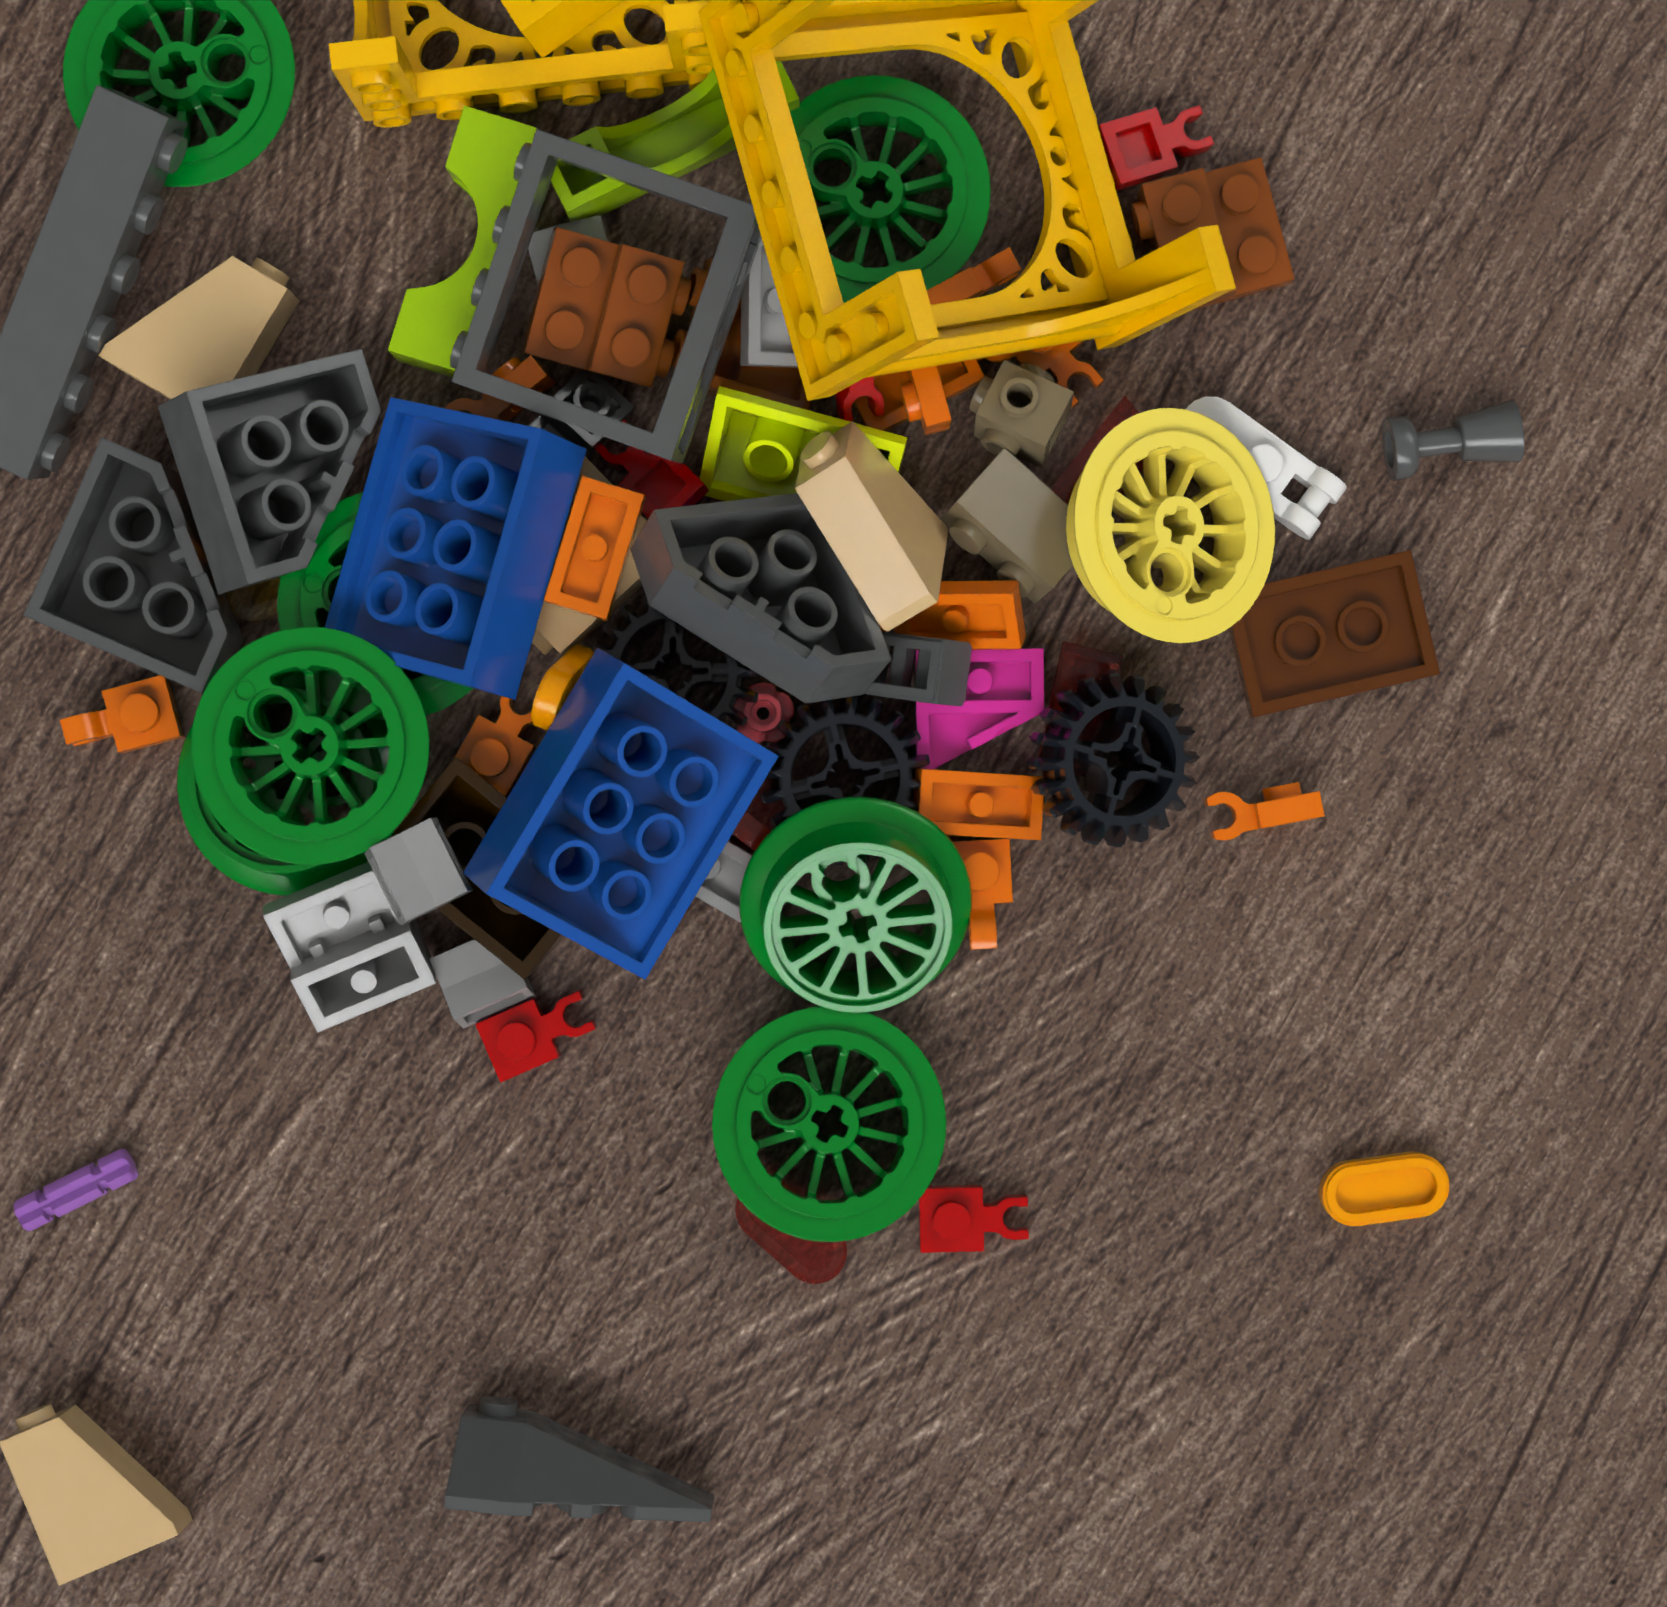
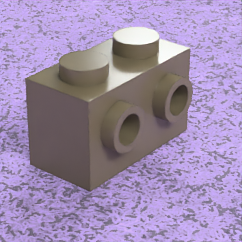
M1006 448L992 460L941 518L950 527L949 533L962 549L974 555L980 554L997 570V577L1000 581L1018 580L1020 596L1022 598L1027 597L1034 604L1051 591L1073 566L1066 536L1068 505Z

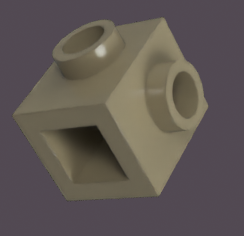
M1004 359L994 379L986 375L982 378L971 400L969 410L976 413L974 437L981 439L982 446L996 456L1006 448L1014 457L1017 456L1043 468L1070 416L1074 392L1054 383V378L1038 366L1029 363H1022L1020 366H1017Z

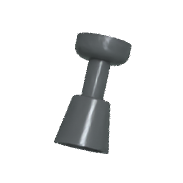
M1511 399L1459 416L1455 419L1454 427L1416 432L1414 424L1405 416L1386 417L1382 425L1384 460L1388 474L1393 481L1412 477L1418 470L1421 457L1457 452L1462 461L1519 463L1524 455V430L1519 408L1516 402Z

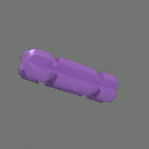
M126 1149L114 1151L98 1159V1165L93 1162L44 1186V1192L38 1189L17 1199L13 1204L15 1215L23 1229L32 1231L53 1221L54 1214L57 1217L65 1215L107 1194L108 1188L115 1190L135 1180L138 1177L136 1164Z

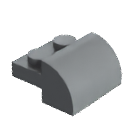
M369 862L263 905V917L291 969L290 981L317 1032L436 984V974L429 960L431 954L418 919L416 918L400 926Z

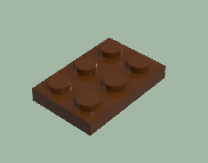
M1411 550L1265 583L1252 607L1238 622L1229 628L1250 718L1440 674Z

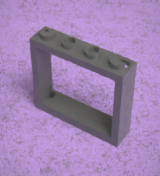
M536 129L532 144L525 143L516 159L514 179L518 181V185L511 206H503L495 221L492 241L498 245L490 268H483L480 271L472 290L471 304L476 306L471 325L468 331L464 330L458 335L453 346L450 366L455 368V372L451 382L683 464L762 238L753 205ZM558 160L727 219L653 433L486 373Z

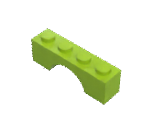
M778 61L776 64L789 110L792 111L800 107L799 96L782 62ZM714 68L699 85L686 95L652 114L622 125L611 127L595 126L569 139L570 141L676 178L737 149ZM559 160L551 179V184L570 222L598 215L602 216L649 193Z
M464 105L445 167L452 180L474 200L478 217L476 241L468 259L453 275L431 286L406 290L388 351L397 361L453 378L455 368L450 366L453 346L458 335L464 330L468 331L476 310V306L471 304L472 290L480 271L483 268H490L498 245L492 241L495 221L503 206H511L518 185V181L514 179L516 159L525 143L532 144L536 129H538L537 127Z

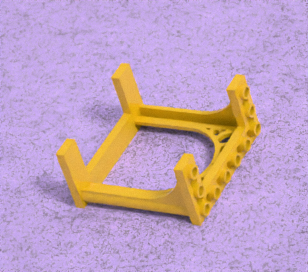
M353 0L355 15L353 40L329 43L331 69L363 120L373 121L375 126L383 128L404 126L411 123V116L434 113L441 120H460L464 105L475 109L499 106L500 111L505 113H522L536 109L538 101L563 99L565 105L583 106L600 101V94L625 91L626 96L629 98H651L661 95L664 92L663 87L689 84V89L692 90L714 68L698 13L699 10L712 0H674V4H669L666 0H624L555 49L552 57L536 58L537 51L525 37L502 35L476 27L449 11L438 0ZM421 6L426 8L429 12V18L420 22L408 36L407 24H415L409 14V7ZM642 8L657 14L665 24L666 35L664 40L654 45L644 44L636 40L626 29L625 18L627 13L633 9ZM441 31L456 33L459 38V46L452 61L440 69L430 70L425 68L421 63V53L426 42L434 34ZM614 34L622 49L603 45V51H596L593 48V41L599 35ZM489 48L495 52V60L492 64H487V61L482 59L475 62L472 66H468L471 54L475 49ZM569 50L573 54L567 55L566 51ZM521 55H523V59H524V60H518V59L520 58Z
M712 0L698 11L807 401L830 397L868 377L1090 339L1095 340L1097 350L1118 347L1236 289L1218 225L1198 227L1137 260L1135 259L1131 238L1126 228L1115 189L1114 177L1110 171L1098 129L1097 117L1092 108L1080 65L1079 54L1068 23L1070 19L1099 0ZM986 34H989L990 37L985 44L984 53L982 54L976 49L973 41L981 43L987 38ZM1007 42L1011 43L1020 78H1013L1004 70L1002 52ZM911 49L930 51L954 59L975 71L1001 94L1018 116L1033 145L1041 171L1044 190L1043 226L1035 252L1022 273L1009 286L994 294L931 305L921 269L896 272L844 303L776 62ZM1057 243L1068 246L1076 276L1069 273L1059 262L1055 251ZM1043 272L1052 284L1046 291L1041 286V274Z

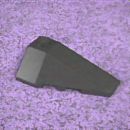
M481 1397L479 1405L469 1404L461 1416L445 1493L444 1509L507 1516H532L533 1507L542 1504H556V1508L566 1511L570 1518H592L594 1514L607 1512L608 1506H621V1515L634 1520L711 1521L714 1503L713 1494L534 1411L517 1409L518 1402L516 1400L504 1397Z

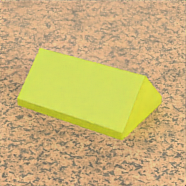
M719 386L700 474V480L709 489L704 496L722 501H733L797 493L795 485L801 463L800 455L804 447L820 433L829 431L833 434L849 424L850 421ZM855 423L899 472L906 449L907 437Z

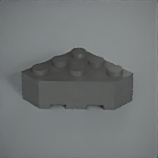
M362 349L186 391L158 406L218 595L307 568L318 545L315 543V540L328 513L334 511L355 467L352 463L366 435L371 434L381 413Z
M101 437L23 616L200 693H204L209 682L220 667L239 651L244 638L226 593L218 595L180 475L156 460Z
M798 493L656 509L652 512L630 548L649 606L804 703L863 695L891 661V656L878 622Z

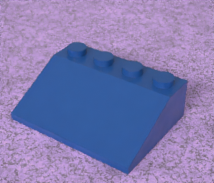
M390 397L325 628L347 632L368 641L386 653L396 663L395 666L401 669L516 700L587 449L541 428Z
M597 648L463 874L487 895L646 980L779 756L624 662Z

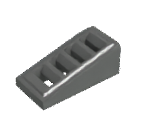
M882 632L889 653L890 646H894L890 682L886 684L887 664L864 694L940 705L962 706L964 704L972 651L969 642ZM915 649H919L915 686L911 687Z

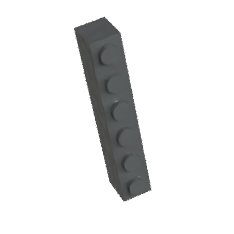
M98 85L95 87L0 334V468L26 480L50 477L51 471L56 472L67 457L71 444L70 437L66 436L74 413H80L91 396L94 381L89 377L97 354L114 337L117 327L116 319L112 318L120 295L127 294L136 281L140 269V260L135 257L144 234L149 235L157 226L164 206V201L162 198H159L168 173L173 174L177 171L187 149V139L183 137L187 122L116 90Z

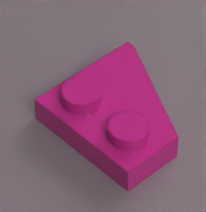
M1044 648L972 649L966 698L962 706L916 701V731L921 736V739L916 743V756L927 754L930 759V764L921 768L936 769L938 766L1040 715L1039 713L1044 710ZM915 650V678L919 650Z

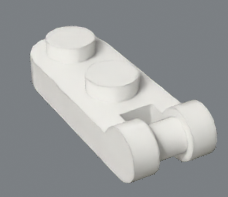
M1207 396L1193 401L1186 410L1200 413L1224 426L1237 437L1252 455L1267 484L1273 506L1274 519L1298 536L1310 540L1321 525L1317 518L1328 503L1336 504L1347 489L1345 483L1330 471L1314 464L1230 402L1219 397ZM1292 478L1308 488L1297 504L1281 494Z

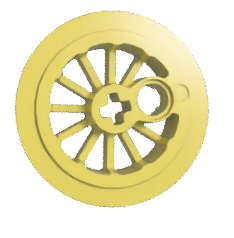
M1158 408L1141 412L1122 421L1095 447L1070 496L1066 517V536L1069 554L1080 581L1089 594L1102 607L1140 634L1165 642L1190 643L1211 638L1229 629L1252 607L1262 591L1270 571L1275 545V521L1271 497L1264 477L1252 455L1234 434L1218 422L1200 413L1178 408ZM1142 459L1144 480L1135 465L1136 462ZM1165 459L1175 464L1167 485ZM1193 477L1201 490L1197 495L1189 499L1184 497V494ZM1121 486L1127 497L1117 491ZM1208 503L1214 525H1204V518L1200 509ZM1112 511L1122 517L1125 523H1114ZM1113 535H1123L1125 543L1116 548ZM1203 537H1212L1214 539L1213 555H1210L1198 546ZM1151 565L1154 568H1162L1163 583L1160 586L1156 587L1152 581ZM1194 567L1204 574L1199 585L1194 578Z

